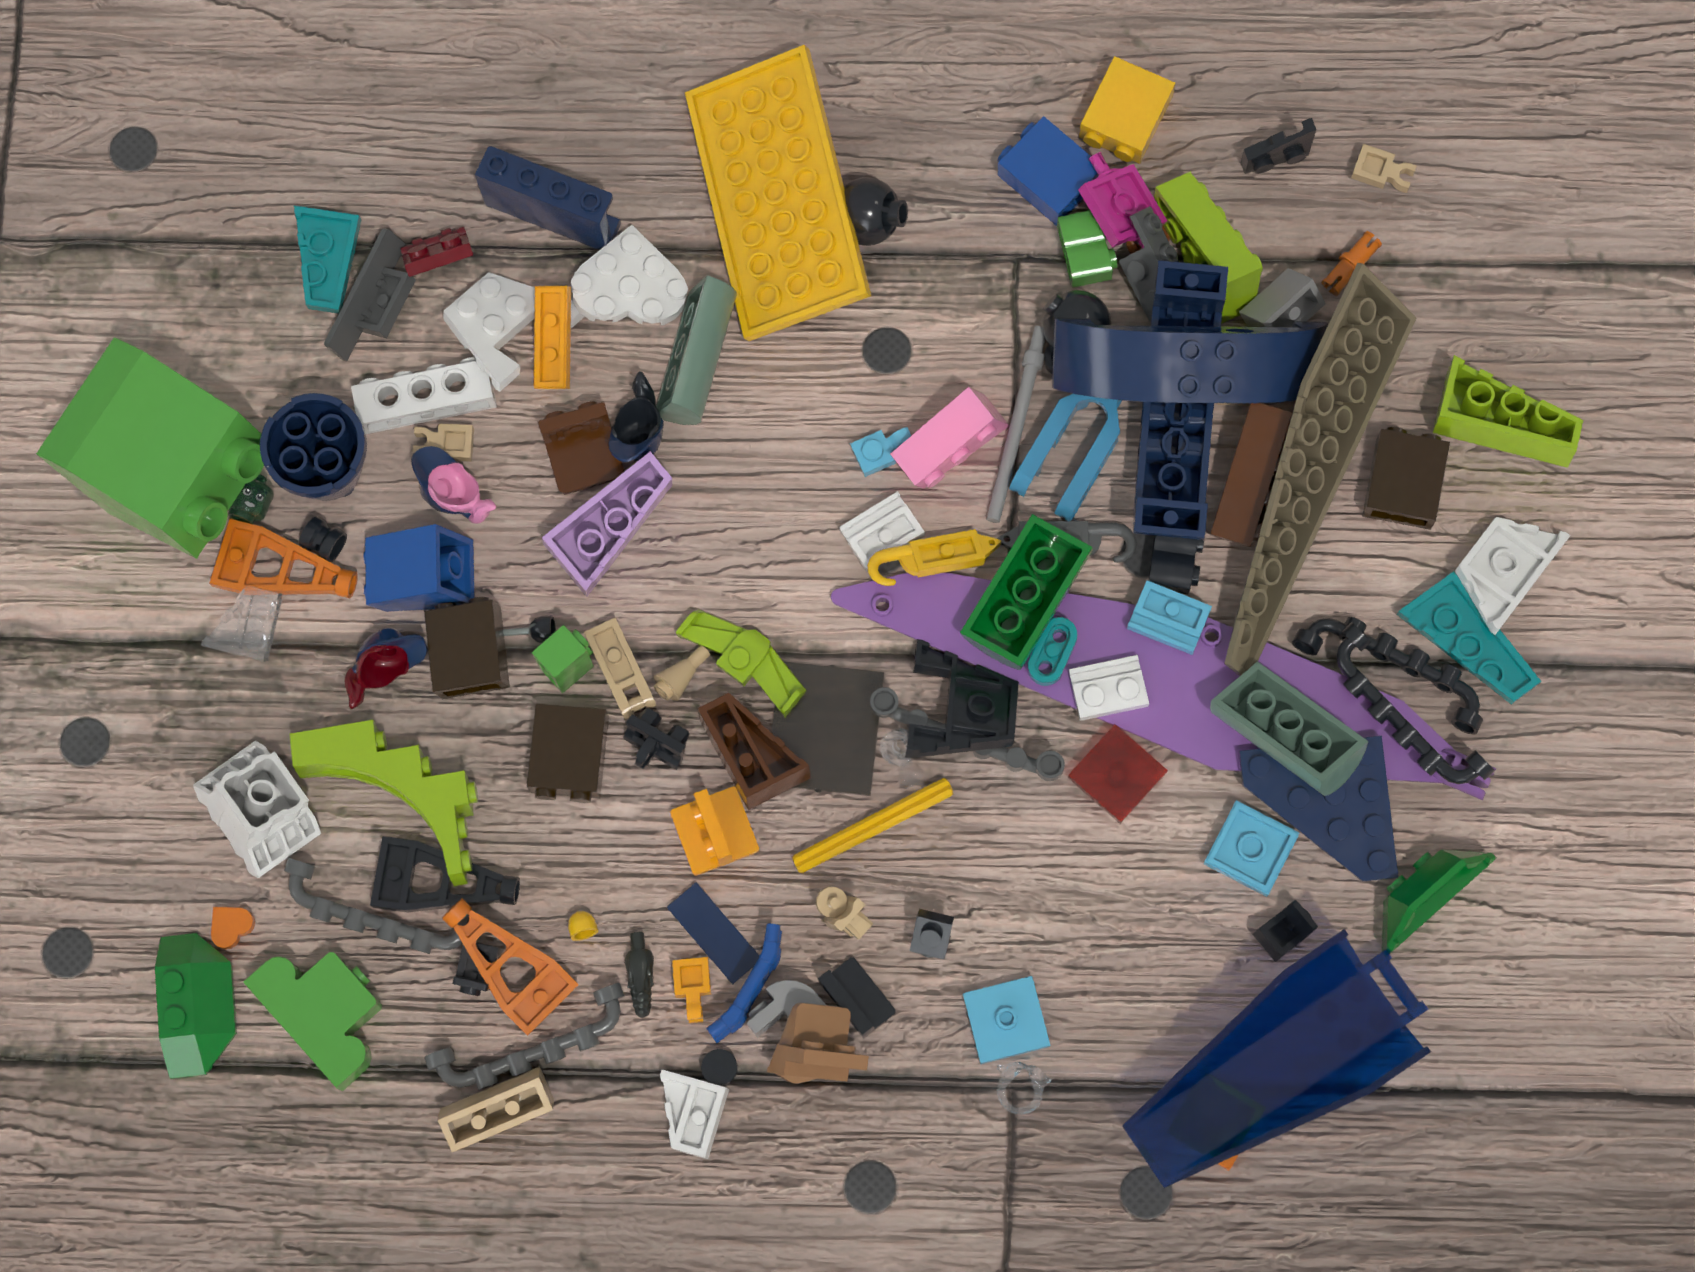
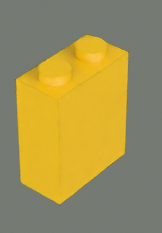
M1114 56L1080 124L1079 138L1083 139L1090 147L1096 149L1102 147L1113 152L1122 161H1134L1140 164L1173 98L1176 83Z

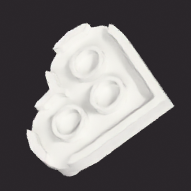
M633 225L629 226L585 261L574 273L571 280L573 304L578 312L590 321H595V319L602 321L613 320V323L628 316L639 324H643L644 321L651 324L661 322V325H665L675 320L683 311L688 291L685 279L678 269Z

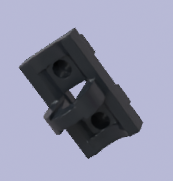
M646 708L637 717L632 714L626 721L627 729L623 739L640 748L634 763L639 768L645 769L653 757L677 770L683 761L690 734L689 731L679 725H673L668 734H665L657 729L661 724L662 718L650 708Z

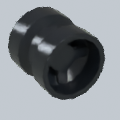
M316 516L303 529L299 539V546L308 551H318L319 557L333 562L342 551L347 540V534L338 528L330 529L326 521Z

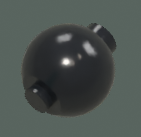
M866 177L855 179L844 186L846 206L855 228L859 245L871 246L879 244L888 239L894 233L896 227L905 226L908 218L907 203L905 200H898L896 193L885 182Z
M1074 290L1066 292L1061 296L1055 294L1043 309L1047 312L1043 319V331L1048 344L1053 350L1055 319H1090L1096 325H1112L1109 310L1104 302L1096 295L1086 291Z

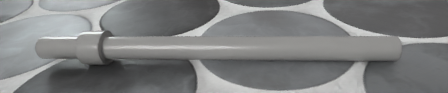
M1041 326L1034 327L1029 350L1025 351L1022 361L1024 371L986 520L993 523H1000L1037 371L1042 369L1044 361L1042 351L1046 338Z

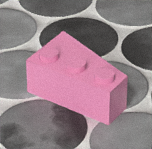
M968 387L890 453V455L915 486L923 489L925 487L931 488L945 477L944 474L964 462L973 452L1010 425L986 395Z

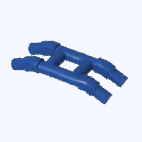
M766 924L763 950L728 1011L706 1028L716 1043H719L730 1033L733 1034L743 1026L749 1010L771 972L775 971L778 966L782 950L780 948L782 937L780 925Z

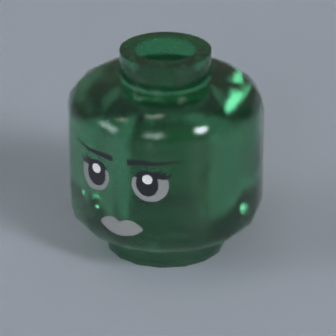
M259 474L256 479L246 483L228 510V516L234 520L254 524L255 521L264 520L274 498L273 489L266 484L268 479Z

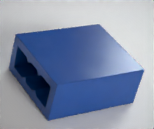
M1043 116L1036 124L1031 122L1020 135L1021 140L1014 147L1009 145L1001 152L997 159V175L1057 226L1058 217L1069 215L1083 200L1078 189L1084 183L1096 179L1098 174L1088 160L1091 156Z

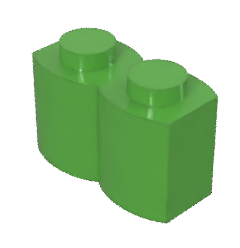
M1091 211L1058 217L1057 228L1072 288L1112 280L1113 269L1117 268L1116 254L1113 248L1108 249L1105 241L1106 236Z

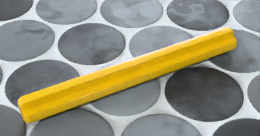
M941 778L794 854L792 857L793 863L799 873H804L951 797L953 789L946 778Z

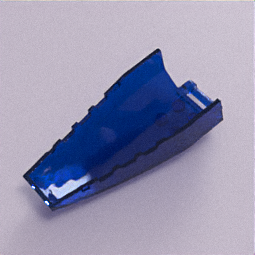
M1343 929L1282 971L1247 1007L1231 1020L1222 1031L1122 1125L1164 1188L1368 1096L1431 1053L1428 1046L1423 1047L1406 1026L1429 1009L1423 1000L1421 1002L1418 1001L1391 963L1390 960L1393 958L1387 950H1384L1363 965L1347 940L1349 934ZM1379 969L1407 1009L1400 1016L1370 974L1375 970Z

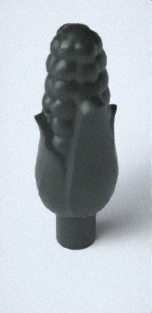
M634 932L630 934L631 951L625 957V966L628 973L627 988L631 989L630 993L636 1015L644 1018L650 1014L652 1007L651 989L654 986V956L650 950L645 949L644 933Z

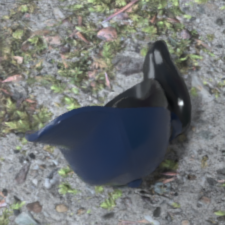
M641 371L636 374L632 384L635 398L619 409L615 423L611 427L612 430L608 443L609 450L621 462L639 461L649 452L654 455L662 441L664 421L656 408L654 391Z

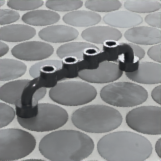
M1348 617L1345 623L1332 618H1322L1311 623L1307 629H1298L1292 645L1302 653L1315 656L1323 644V639L1319 636L1321 633L1331 632L1343 641L1346 636L1342 631L1353 622L1371 641L1365 649L1370 651L1373 657L1384 662L1390 661L1402 667L1403 671L1407 674L1427 679L1433 682L1439 690L1446 693H1455L1462 697L1466 707L1457 708L1451 723L1455 728L1464 733L1472 735L1478 733L1483 722V718L1478 714L1480 709L1479 697L1472 687L1459 680L1462 672L1455 666L1443 664L1441 670H1438L1428 665L1430 656L1426 652L1412 648L1409 654L1397 650L1395 648L1398 640L1387 633H1379L1377 639L1364 633L1367 627L1366 624L1354 617Z
M1353 622L1342 631L1346 638L1339 645L1336 658L1338 667L1347 678L1343 685L1357 699L1362 694L1372 704L1367 710L1381 725L1387 720L1396 729L1392 736L1405 750L1412 746L1421 755L1416 761L1430 776L1437 772L1450 783L1464 784L1471 782L1479 775L1486 780L1495 771L1476 750L1465 759L1469 764L1468 767L1463 770H1456L1451 767L1352 663L1350 656L1353 649L1357 647L1362 652L1371 641Z

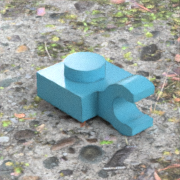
M908 427L894 432L888 438H885L882 430L850 443L865 477L896 464L890 453L911 436Z

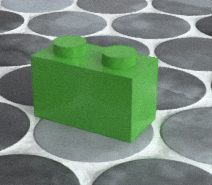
M564 625L531 652L540 670L562 694L594 667L590 659V655L593 652L588 647L589 643L578 630L575 629L573 632H570Z

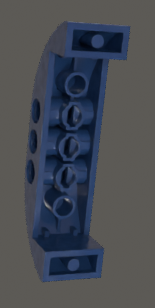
M1158 261L1150 326L1221 327L1222 311L1226 300L1228 267ZM1143 402L1135 483L1133 533L1205 539L1208 504L1205 502L1214 403Z
M1055 319L1052 388L1089 397L1139 402L1274 403L1295 401L1301 382L1328 327V323L1293 321L1292 328L1096 325L1090 319Z

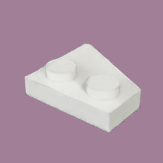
M661 1070L660 1078L665 1091L666 1103L664 1105L666 1117L669 1119L670 1125L668 1132L671 1148L708 1159L729 1089Z

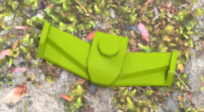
M695 610L690 613L676 631V635L679 638L702 645L709 650L721 654L722 656L716 662L717 667L745 687L753 677L784 718H786L807 691L772 648L770 640L757 630H747L702 610Z

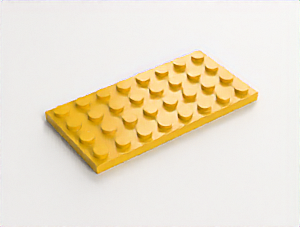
M805 45L799 46L685 92L731 287L737 292L735 304L743 338L752 341L870 297L871 292L855 228L846 206L845 189L810 49Z

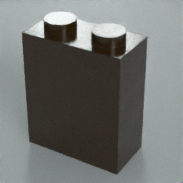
M1399 427L1381 428L1376 439L1362 517L1431 530L1437 518L1450 442L1443 441L1440 436L1435 434L1417 436L1407 434L1405 429Z
M475 597L469 599L468 604L456 606L455 603L437 604L434 610L424 611L433 693L442 699L510 688L502 612L498 604L493 600H489L488 597Z
M536 704L527 777V788L530 793L535 794V798L556 800V795L570 796V801L577 803H591V798H601L609 715L606 709Z

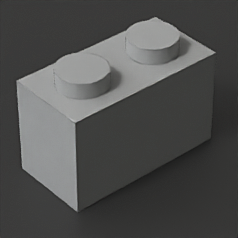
M1287 268L1239 313L1247 327L1292 328L1293 321L1306 322L1326 303L1312 278Z

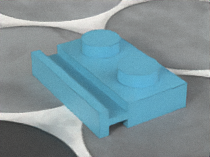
M1146 580L1127 629L1193 655L1212 606Z

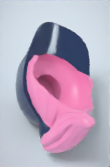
M434 446L423 447L414 452L411 464L421 485L420 494L432 508L442 513L462 514L474 524L483 522L489 516L490 511L496 509V505L491 499L480 500L479 485L476 479L447 452Z

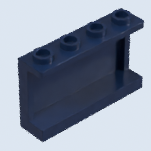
M489 146L475 173L486 206L600 250L616 237L621 226L620 219L607 214L613 200L612 193L495 147Z

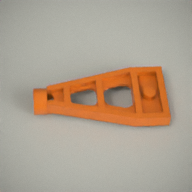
M229 519L209 584L215 588L244 595L334 594L351 598L356 589L358 575L356 571L340 568L262 526ZM262 548H269L283 557L280 572L275 577H255L252 574L258 552ZM295 560H300L316 567L311 582L304 583L289 580ZM337 576L336 583L333 585V578Z
M461 898L446 912L442 919L451 928H454L486 984H489L488 987L501 1010L528 1036L579 984L553 958L471 910L472 907ZM468 914V923L463 926L458 925V923ZM486 932L492 933L506 945V950L492 963L488 962L476 947L477 939ZM512 957L523 959L531 964L536 971L535 977L520 992L510 991L500 974L501 966Z

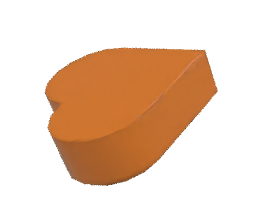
M213 907L211 939L219 948L225 950L232 949L239 943L240 937L246 936L253 931L255 918L248 910L234 907Z

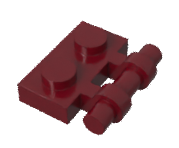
M464 226L451 230V228L441 230L440 235L422 240V237L412 240L413 244L400 248L409 277L473 256Z

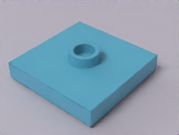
M1236 800L1203 864L1267 897L1300 833Z
M1032 976L963 993L980 1065L1051 1046Z

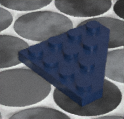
M1382 736L1364 737L1368 744L1359 765L1339 789L1327 796L1319 793L1261 749L1239 751L1243 787L1270 807L1271 810L1291 826L1295 827L1360 881L1398 878Z

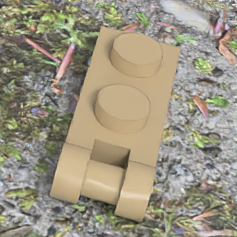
M616 617L585 631L584 634L624 719H629L632 714L634 715V712L642 708L651 709L657 706ZM636 686L640 695L627 700L624 691Z

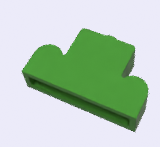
M329 952L302 976L300 969L288 959L273 957L243 982L337 1089L344 1091L369 1067L372 1059L371 1050L368 1045L352 1035L382 1009V1004L366 987L370 980L357 966L351 970L334 952Z

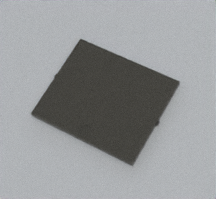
M784 662L807 690L786 718H784L776 706L774 710L772 734L775 737L778 736L800 759L802 758L810 765L811 778L793 788L814 790L817 793L826 791L871 796L879 717L871 710L870 698L875 690L883 687L884 672L840 668L835 665L821 666Z

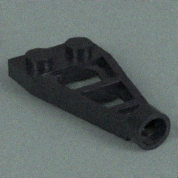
M382 836L370 906L376 909L409 913L451 908L461 898L470 906L490 903L516 905L520 891V878L503 876L472 863V871L467 873L478 878L476 891L473 894H452L450 892L452 882L448 876L443 851L415 840ZM426 862L442 870L443 878L439 890L423 894H417L412 891L415 867L418 863ZM501 883L500 895L496 893V886Z

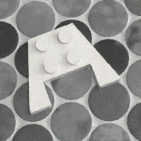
M488 272L443 311V320L464 348H468L476 358V364L482 372H487L496 390L500 392L520 375V365L500 352L499 349L535 318V287ZM571 300L572 328L584 316L578 312Z

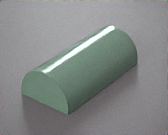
M707 275L688 292L656 403V408L664 421L681 425H697L701 423L737 292L733 287L714 277Z
M1258 661L1211 700L1210 710L1212 714L1324 796L1332 794L1348 780L1362 760L1367 748L1368 741Z

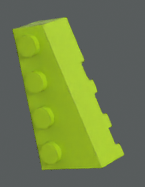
M1191 171L1156 186L1154 199L1167 219L1163 226L1174 244L1181 243L1184 263L1228 267L1226 300L1222 311L1221 324L1240 316L1239 312L1258 294L1261 272L1263 271L1259 257L1249 251L1241 233L1237 229L1234 230L1226 219L1223 209L1219 205L1216 206L1209 197L1206 186L1202 182H1198Z
M1454 355L1446 374L1432 433L1568 468L1577 451L1583 419L1543 399L1539 402L1525 395V390L1515 385L1509 387L1494 379L1493 374L1483 369L1478 371L1464 364L1465 360Z

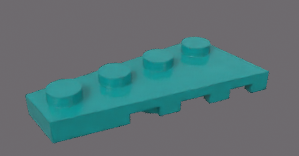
M1454 571L1396 614L1511 705L1542 682L1500 629L1496 635L1490 632Z

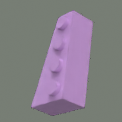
M649 452L542 537L543 545L586 597H588L672 487V477L655 456Z

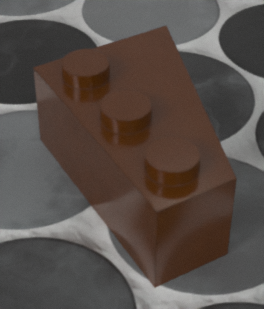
M730 693L697 708L700 723L748 810L811 778L810 765L802 758L800 759L778 736L775 737L761 724V721Z

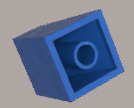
M437 524L365 538L364 563L366 565V584L364 586L366 605L385 612L435 609V606L441 603H455L456 606L468 604L469 599L475 598L473 539Z

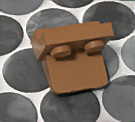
M797 1003L791 1009L780 1042L776 1046L769 1067H767V1072L774 1073L787 1082L794 1084L814 1079L848 1082L849 1069L867 1070L869 1056L856 1054V1046L847 1045L851 1013L847 1008Z

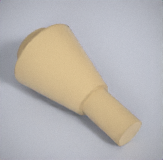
M700 645L687 659H683L654 675L655 691L667 701L670 699L679 701L694 676L696 669L710 656L709 651Z

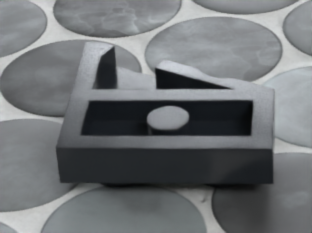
M1309 118L1302 121L1303 130L1286 137L1285 132L1281 131L1264 141L1245 148L1241 158L1244 173L1247 174L1255 171L1256 174H1261L1273 169L1274 165L1285 162L1287 164H1296L1303 161L1306 156H1309L1316 133L1313 119Z

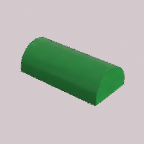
M1032 514L960 632L962 637L998 662L1013 669L1021 670L1091 555L1093 547Z

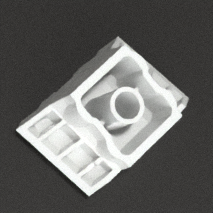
M257 741L248 745L193 784L199 802L207 806L212 821L221 828L228 838L235 854L244 859L248 872L257 878H260L321 834L317 820L307 806L309 802L307 796L275 752L270 754L267 748Z

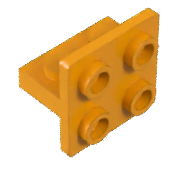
M734 786L711 795L708 794L707 789L693 793L695 801L670 811L692 873L695 876L759 852L756 838L738 791Z

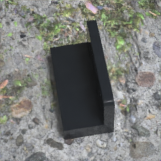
M850 957L834 971L828 970L818 978L819 984L838 1007L847 1008L850 1011V1023L863 1039L896 1012L854 957Z

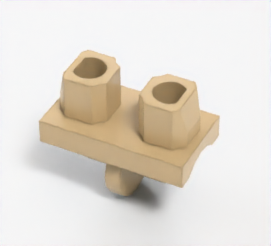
M832 886L823 888L816 896V907L820 914L825 916L821 921L828 928L841 932L844 931L849 937L854 936L856 939H860L873 925V922L861 912L865 904L858 897L846 895L843 890Z

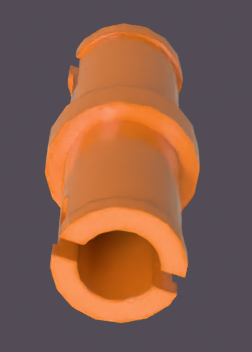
M1365 231L1349 252L1341 254L1339 257L1340 262L1321 281L1322 285L1327 289L1337 279L1336 284L1329 290L1330 293L1338 296L1341 290L1348 284L1357 263L1365 264L1376 250L1382 246L1381 241L1376 238L1366 247L1368 242L1375 236L1373 233Z

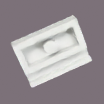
M898 491L839 527V531L845 537L848 545L866 571H868L869 559L875 552L886 548L908 545L909 541H915L925 536L924 530L904 503Z
M1138 655L1069 669L1080 721L1149 707Z

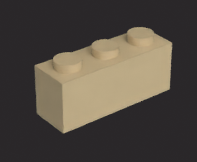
M538 1067L439 1110L438 1123L453 1153L552 1111L554 1098L541 1068Z

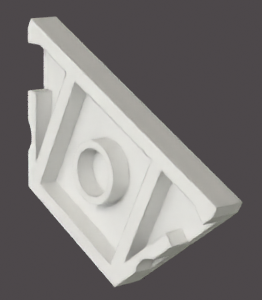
M1496 517L1482 534L1455 572L1491 633L1496 635L1570 537L1568 533L1559 531L1558 534L1539 531V526L1527 523L1517 524L1513 520Z

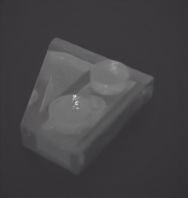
M245 586L237 596L234 606L226 610L219 619L221 621L210 636H206L203 639L201 646L263 662L268 661L283 594L254 586Z

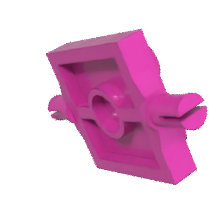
M1101 152L1092 155L1088 160L1097 172L1098 177L1084 183L1078 189L1079 193L1112 248L1127 241H1138L1141 248H1144L1130 216L1150 206L1160 218L1162 226L1167 222L1166 217L1134 164L1122 169H1110Z

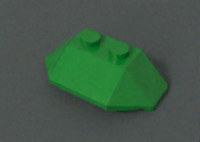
M1446 849L1439 850L1434 856L1429 852L1425 853L1412 865L1417 870L1408 879L1401 875L1386 888L1390 895L1383 901V954L1387 957L1485 870L1496 859V856L1490 852Z
M197 933L161 937L155 963L159 1041L169 1078L178 1079L207 1075L212 1069L213 1064L237 1034L232 962Z

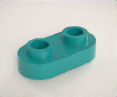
M1063 617L1051 619L1037 642L1028 662L1029 676L1036 684L1050 686L1061 678L1077 642V629L1070 620ZM1059 632L1063 633L1066 636V640L1058 643L1054 641L1053 635ZM1042 664H1049L1052 667V671L1049 674H1043L1039 671V667Z

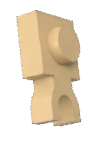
M1363 144L1351 179L1381 189L1384 188L1385 182H1389L1397 190L1407 193L1411 182L1402 180L1400 175L1407 174L1413 177L1417 166L1410 163L1396 164L1393 162L1396 154Z
M438 424V432H431L424 427H414L415 436L425 437L427 442L423 446L413 445V454L420 448L434 446L447 452L455 461L472 462L473 425Z

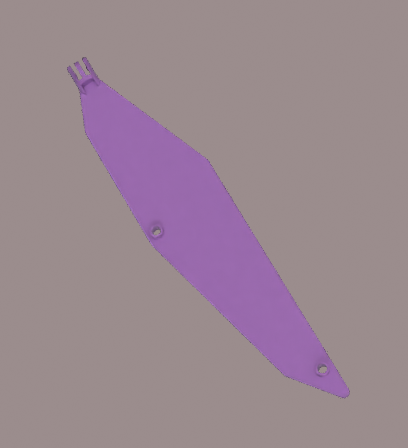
M946 572L919 578L909 573L886 577L896 580V584L893 586H884L875 581H868L835 589L831 594L832 602L841 608L915 640L926 641L930 643L931 647L943 652L949 651L956 654L959 659L975 666L979 664L1019 682V685L1074 709H1077L1069 669L1138 655L1149 707L1097 717V719L1215 770L1241 771L1239 751L1260 749L1211 713V700L1240 676L1224 664L1233 628L1209 617L1193 655H1190L1128 630L1127 626L1136 607L1135 604L1067 593L1052 619L1063 617L1070 620L1077 629V642L1061 678L1053 685L1042 686L1036 684L1028 673V662L1032 652L1022 669L1017 670L986 655L965 640L960 634L992 580ZM880 602L889 604V608L885 611H879L876 606ZM1059 632L1053 635V639L1058 643H1062L1066 640V636ZM1212 632L1216 634L1218 639L1210 642L1205 638V634ZM1266 643L1258 660L1259 663L1363 738L1382 736L1387 780L1443 783L1480 800L1484 799L1486 793L1481 788L1489 787L1491 782L1489 777L1484 780L1479 775L1469 783L1455 784L1448 782L1437 772L1430 776L1416 761L1421 755L1412 746L1405 750L1392 736L1396 729L1387 720L1381 725L1367 710L1372 704L1362 694L1357 699L1343 685L1347 680L1344 675ZM1042 664L1039 667V671L1043 674H1049L1052 671V667L1049 664ZM1379 691L1451 767L1456 770H1463L1469 766L1465 761L1468 756L1455 751L1404 701Z

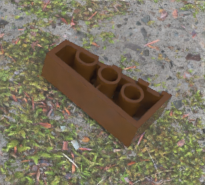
M1250 403L1210 536L1249 548L1252 541L1258 542L1263 524L1262 521H1259L1262 508H1267L1272 491V488L1269 487L1273 474L1277 473L1281 458L1279 453L1283 441L1286 440L1292 412L1262 403Z

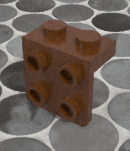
M595 401L586 402L579 405L577 410L567 413L555 411L547 414L543 420L538 421L557 487L561 494L567 495L611 482L625 472L623 463L617 460L609 450L608 443L612 426L604 402L598 404Z

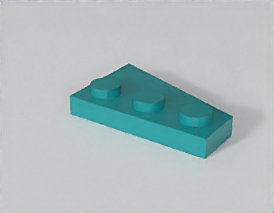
M294 205L298 229V245L302 262L301 270L305 304L311 310L339 314L345 299L362 220L359 215Z

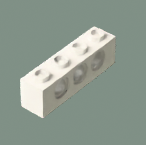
M475 357L463 359L460 361V364L451 366L444 364L432 365L426 371L417 373L402 371L395 373L393 378L383 380L367 378L360 381L358 385L351 386L355 412L366 434L497 408L492 379L486 371L482 372L476 364ZM458 381L465 383L461 391H449L453 383ZM429 388L432 390L427 398H416L417 393L421 389ZM387 396H398L396 403L393 405H382Z

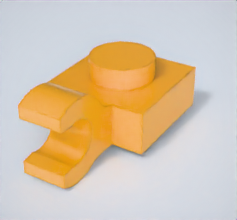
M708 957L672 960L675 997H686L687 1019L689 1023L703 1022L701 996L712 995Z

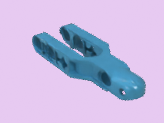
M1071 394L1060 399L1016 472L1009 489L1013 492H1018L1019 495L1024 497L1034 476L1038 477L1041 473L1042 465L1048 452L1052 447L1055 448L1075 413L1086 408L1090 402L1100 405L1106 413V423L1066 489L1054 513L1059 517L1065 518L1066 521H1072L1118 443L1120 428L1117 409L1123 400L1096 398Z

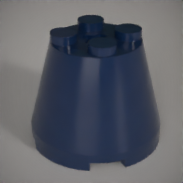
M309 393L291 398V402L280 408L272 418L269 416L261 433L260 454L269 475L281 488L297 496L322 501L346 497L354 491L366 458L367 438L361 421L350 407L336 397L320 393Z

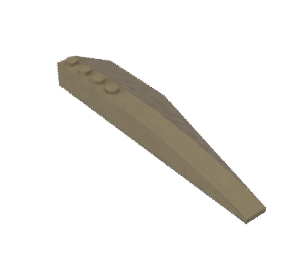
M1357 263L1299 388L1224 663L1239 676L1253 666L1262 654L1417 319L1363 263Z

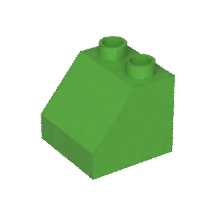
M115 337L36 453L110 515L196 559L207 542L214 540L221 534L227 522L228 510L245 484L256 479L264 467L260 454L261 433L238 411L148 353Z

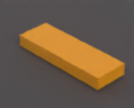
M535 286L534 389H570L571 287Z

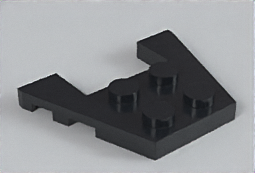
M917 639L913 673L949 678L945 729L909 724L905 758L1012 747L1015 739L1019 682L977 664L976 668L959 661L958 655L949 651H945L944 654L929 648L930 643Z

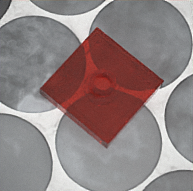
M1114 724L1069 773L1067 778L1121 824L1167 774L1168 770Z

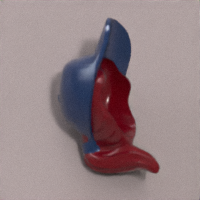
M384 628L370 635L360 647L356 664L345 675L344 682L349 699V708L354 709L364 701L365 689L386 687L400 675H405L410 668L421 663L427 653V645L424 638L420 635L403 636L399 631L392 628Z

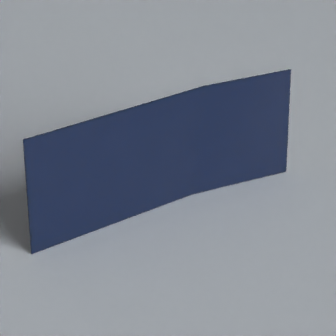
M697 882L667 906V909L732 984L754 967L759 954Z

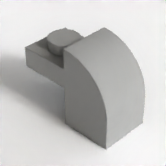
M793 980L779 981L765 988L773 1001L770 1004L763 1001L748 1014L751 1019L747 1022V1025L758 1038L783 1016L788 1018L795 1004L825 1005V1003L806 984Z

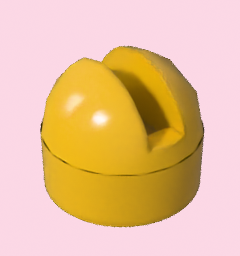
M577 911L571 915L568 921V930L572 940H585L598 933L596 921L590 913Z

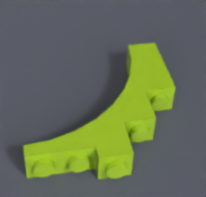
M374 720L290 733L292 765L299 778L328 776L355 779L380 787L400 798L425 820L436 835L443 850L448 876L454 886L468 884L467 872L472 871V861L469 850H464L463 838H468V827L465 817L474 816L473 803L478 802V792L475 781L470 782L465 771L433 776L430 757H424L419 745L387 750L385 733L378 730Z

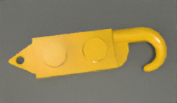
M976 529L909 541L908 545L886 548L875 552L870 557L867 565L868 574L873 581L880 585L893 586L896 584V580L885 578L878 571V567L882 563L899 560L902 568L907 573L918 578L982 566L985 563V559L1000 547L1001 540L977 534Z

